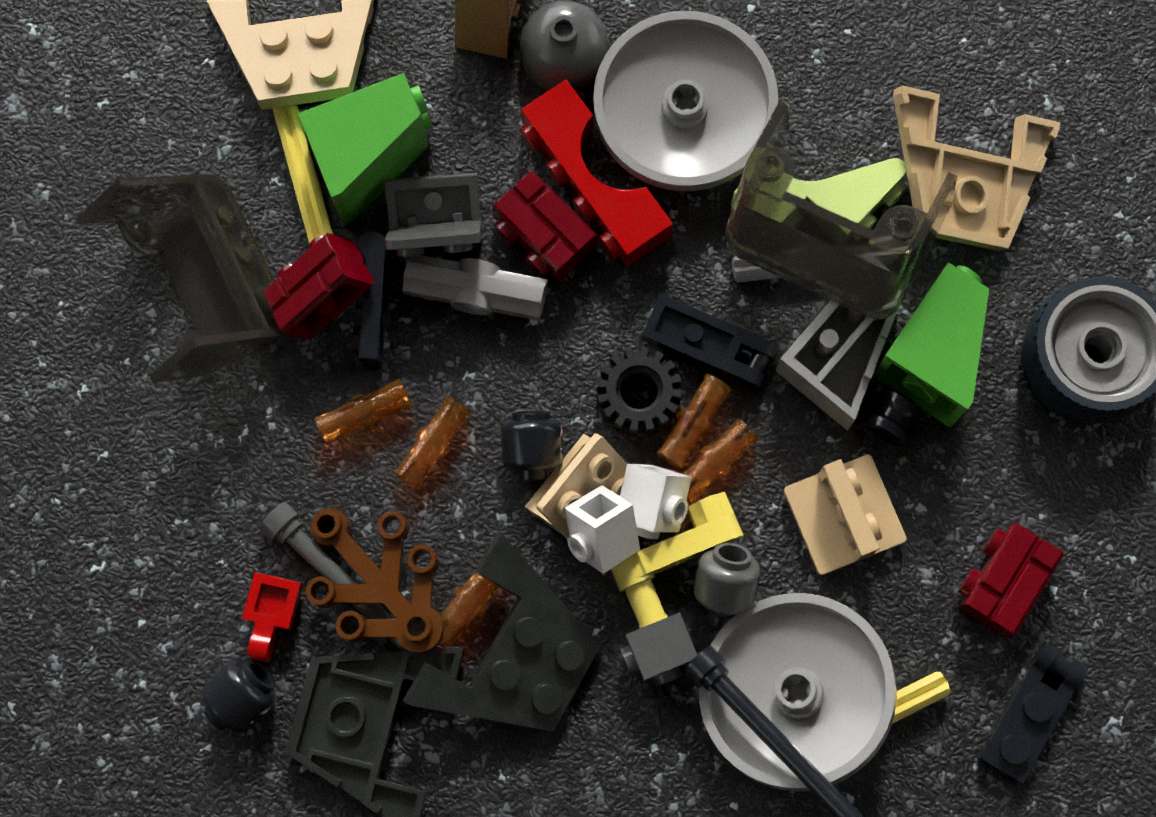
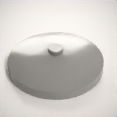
M697 11L667 12L637 23L623 33L610 47L596 75L593 98L594 117L599 135L606 149L616 162L631 175L645 183L662 189L699 191L722 185L734 179L750 167L760 156L768 143L776 120L778 109L777 83L772 66L764 51L740 27L721 17Z
M806 593L772 596L752 604L747 611L736 614L719 631L710 646L726 660L724 666L729 670L727 676L832 785L849 778L863 768L884 743L890 731L896 710L897 686L894 668L888 651L876 631L863 617L846 605L824 596ZM703 686L699 688L701 714L709 736L717 749L737 770L758 783L772 788L788 791H810L714 690L707 691Z

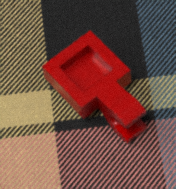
M254 572L242 616L244 621L255 623L247 649V655L251 656L252 659L270 663L274 652L277 629L291 632L303 590L301 582Z

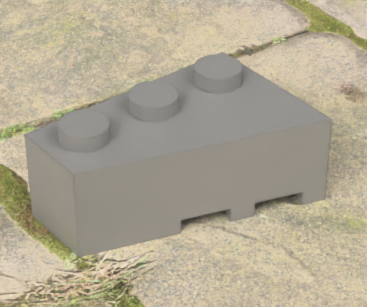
M872 253L780 358L775 370L847 431L856 419L860 404L908 285V282Z

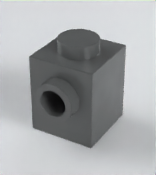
M680 612L626 634L625 640L628 646L620 649L630 676L639 673L643 683L653 679L656 687L682 677L683 674L680 668L688 665L697 656Z

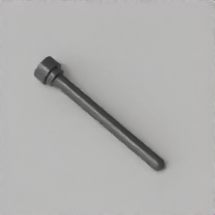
M286 501L275 507L260 524L259 530L272 542L278 540L282 545L288 543L321 576L328 578L336 584H358L301 530L303 524L298 520L299 514ZM352 604L366 619L393 618L379 604ZM388 639L400 651L406 650L400 645L398 639Z

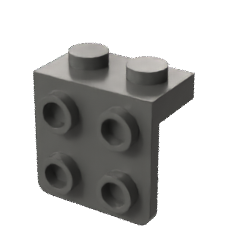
M478 172L385 180L389 230L385 237V247L387 250H397V256H416L424 254L425 247L444 246V252L457 253L472 250V243L481 241L482 216Z

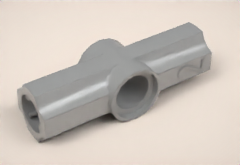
M416 255L410 256L406 263L402 291L404 295L450 303L452 308L469 314L486 316L490 315L491 312L540 321L548 282L547 279L502 271L497 265L480 259L463 258L460 262Z

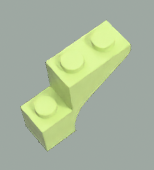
M892 158L827 179L803 181L780 172L765 159L734 191L731 207L771 242L781 231L788 236L805 217V214L801 212L802 210L839 243L847 242L853 235L860 240L878 220L873 214L884 203L889 208L892 207L908 189V186L904 183L907 177L905 162L898 158Z

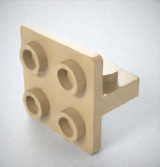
M583 434L564 457L563 462L555 468L525 507L535 517L568 540L570 536L564 508L601 485L620 496L627 463L604 437L594 434L590 438Z
M864 455L844 464L842 459L824 465L818 474L788 485L783 491L819 575H825L900 545L907 539L873 458L870 455Z

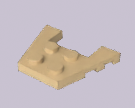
M206 0L261 110L332 100L353 93L364 51L363 41L367 25L371 23L374 12V0H341V12L251 25L249 0Z
M900 86L894 89L893 99L917 234L996 251L1009 249L1030 200L1027 194L1036 174L1042 172L1047 160L1044 156L1050 141L1056 139L1060 130V122L1026 114L1016 117L1011 159L936 142L935 134L940 94L907 86Z

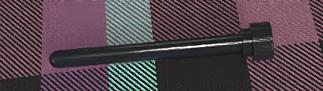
M712 646L705 648L693 658L685 668L684 674L697 688L703 686L707 691L714 690L835 817H863L727 676L729 670L724 666L726 660Z

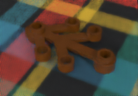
M326 508L319 511L312 519L310 526L313 538L325 548L336 549L366 584H336L326 577H315L306 587L307 599L319 608H328L333 604L386 605L396 617L391 619H365L355 611L342 613L336 621V632L348 642H359L363 638L398 639L403 648L415 654L427 653L436 648L444 634L442 617L437 611L432 609L434 573L440 565L438 554L430 546L424 544L415 546L409 552L408 565L415 572L412 603L410 604L400 592L403 545L410 529L407 519L396 511H388L379 518L377 529L380 535L384 537L380 570L351 537L352 524L347 516L334 508ZM328 519H334V529L329 533H322L323 523ZM400 520V529L394 534H387L386 528L389 522ZM424 553H429L431 555L429 565L424 568H418L416 563L418 557ZM322 585H328L329 593L327 597L317 600L316 590ZM358 619V630L354 634L347 635L345 627L348 621ZM418 620H424L426 624L425 631L419 636H413L411 633L412 625Z

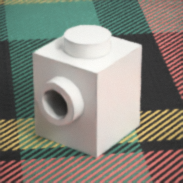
M627 464L620 497L633 504L638 536L659 539L660 532H679L680 525L688 511L687 496L692 477L654 465Z
M603 485L564 508L570 536L568 538V546L572 554L580 562H587L604 574L640 550L633 504Z

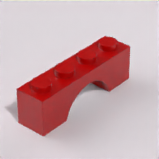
M567 79L521 109L523 126L519 130L522 137L533 151L540 148L549 160L545 166L550 176L559 187L565 184L576 197L572 200V204L584 222L588 223L592 220L602 233L598 236V239L606 253L613 260L619 256L625 266L628 267L672 237L673 223L647 187L633 190L609 187L598 181L585 166L581 154L587 138L593 131V114Z

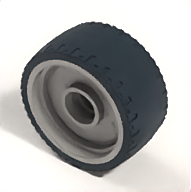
M1114 277L1085 278L1055 292L1036 311L1028 325L1023 340L1022 366L1032 392L1036 394V397L1049 410L1074 422L1084 424L1106 423L1124 418L1136 412L1156 395V301L1144 289H1140L1139 286L1133 285L1129 281H1122L1123 279H1115ZM1092 345L1099 349L1102 354V363H1097L1090 359L1085 352L1084 346Z

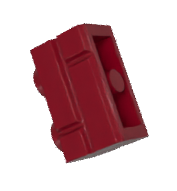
M533 171L528 172L514 185L512 190L504 194L492 207L494 219L497 221L493 224L494 230L510 246L517 241L528 252L524 257L528 265L542 278L549 274L556 282L560 281L597 246V234Z
M326 233L314 238L308 245V251L295 263L288 264L279 270L278 278L263 292L270 308L275 311L273 313L279 329L284 334L311 340L374 284L368 267L363 264L364 259L356 243L352 240Z
M1017 523L1011 524L1005 531L997 528L992 533L982 550L983 553L989 556L980 571L972 568L957 591L964 596L958 606L961 611L982 622L986 627L1005 638L1016 635L1064 556L1063 551L1038 538L1036 534Z

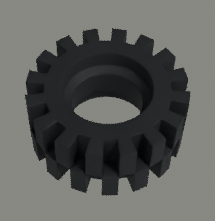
M641 347L640 351H633V348L624 349V354L619 356L616 353L610 358L608 365L604 364L597 382V403H599V410L602 416L607 418L608 424L613 429L617 427L622 430V434L628 436L630 433H636L637 437H646V433L653 432V434L661 431L665 424L668 426L672 422L675 413L678 411L682 395L680 374H676V366L671 360L669 362L664 360V354L659 351L653 354L649 352V348ZM641 375L648 377L656 385L658 395L651 406L644 409H634L623 401L620 393L621 387L632 376Z

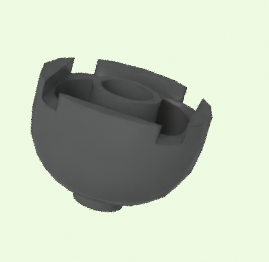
M559 0L545 4L531 14L521 33L519 51L525 74L537 87L545 91H549L565 79L576 90V93L586 91L595 84L600 64L609 50V39L602 20L592 9L573 1Z

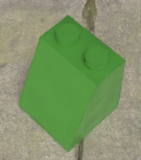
M404 73L298 113L343 225L353 222L385 190V180L396 179L429 146L425 130L433 127L427 113L429 111L420 87L417 85L410 88Z
M948 262L872 377L951 428L969 409L974 400L989 288L981 284L982 279L971 269L965 266L955 267Z

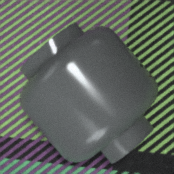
M736 543L716 545V547L705 551L699 560L694 582V595L699 603L715 616L730 617L741 614L750 609L755 601L761 576L760 565L750 551Z

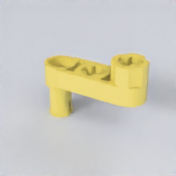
M725 492L711 495L688 506L687 512L694 526L693 529L639 550L611 569L620 592H626L638 620L639 628L668 617L663 610L652 582L655 574L702 556L705 551L716 547V545L733 543L744 537Z

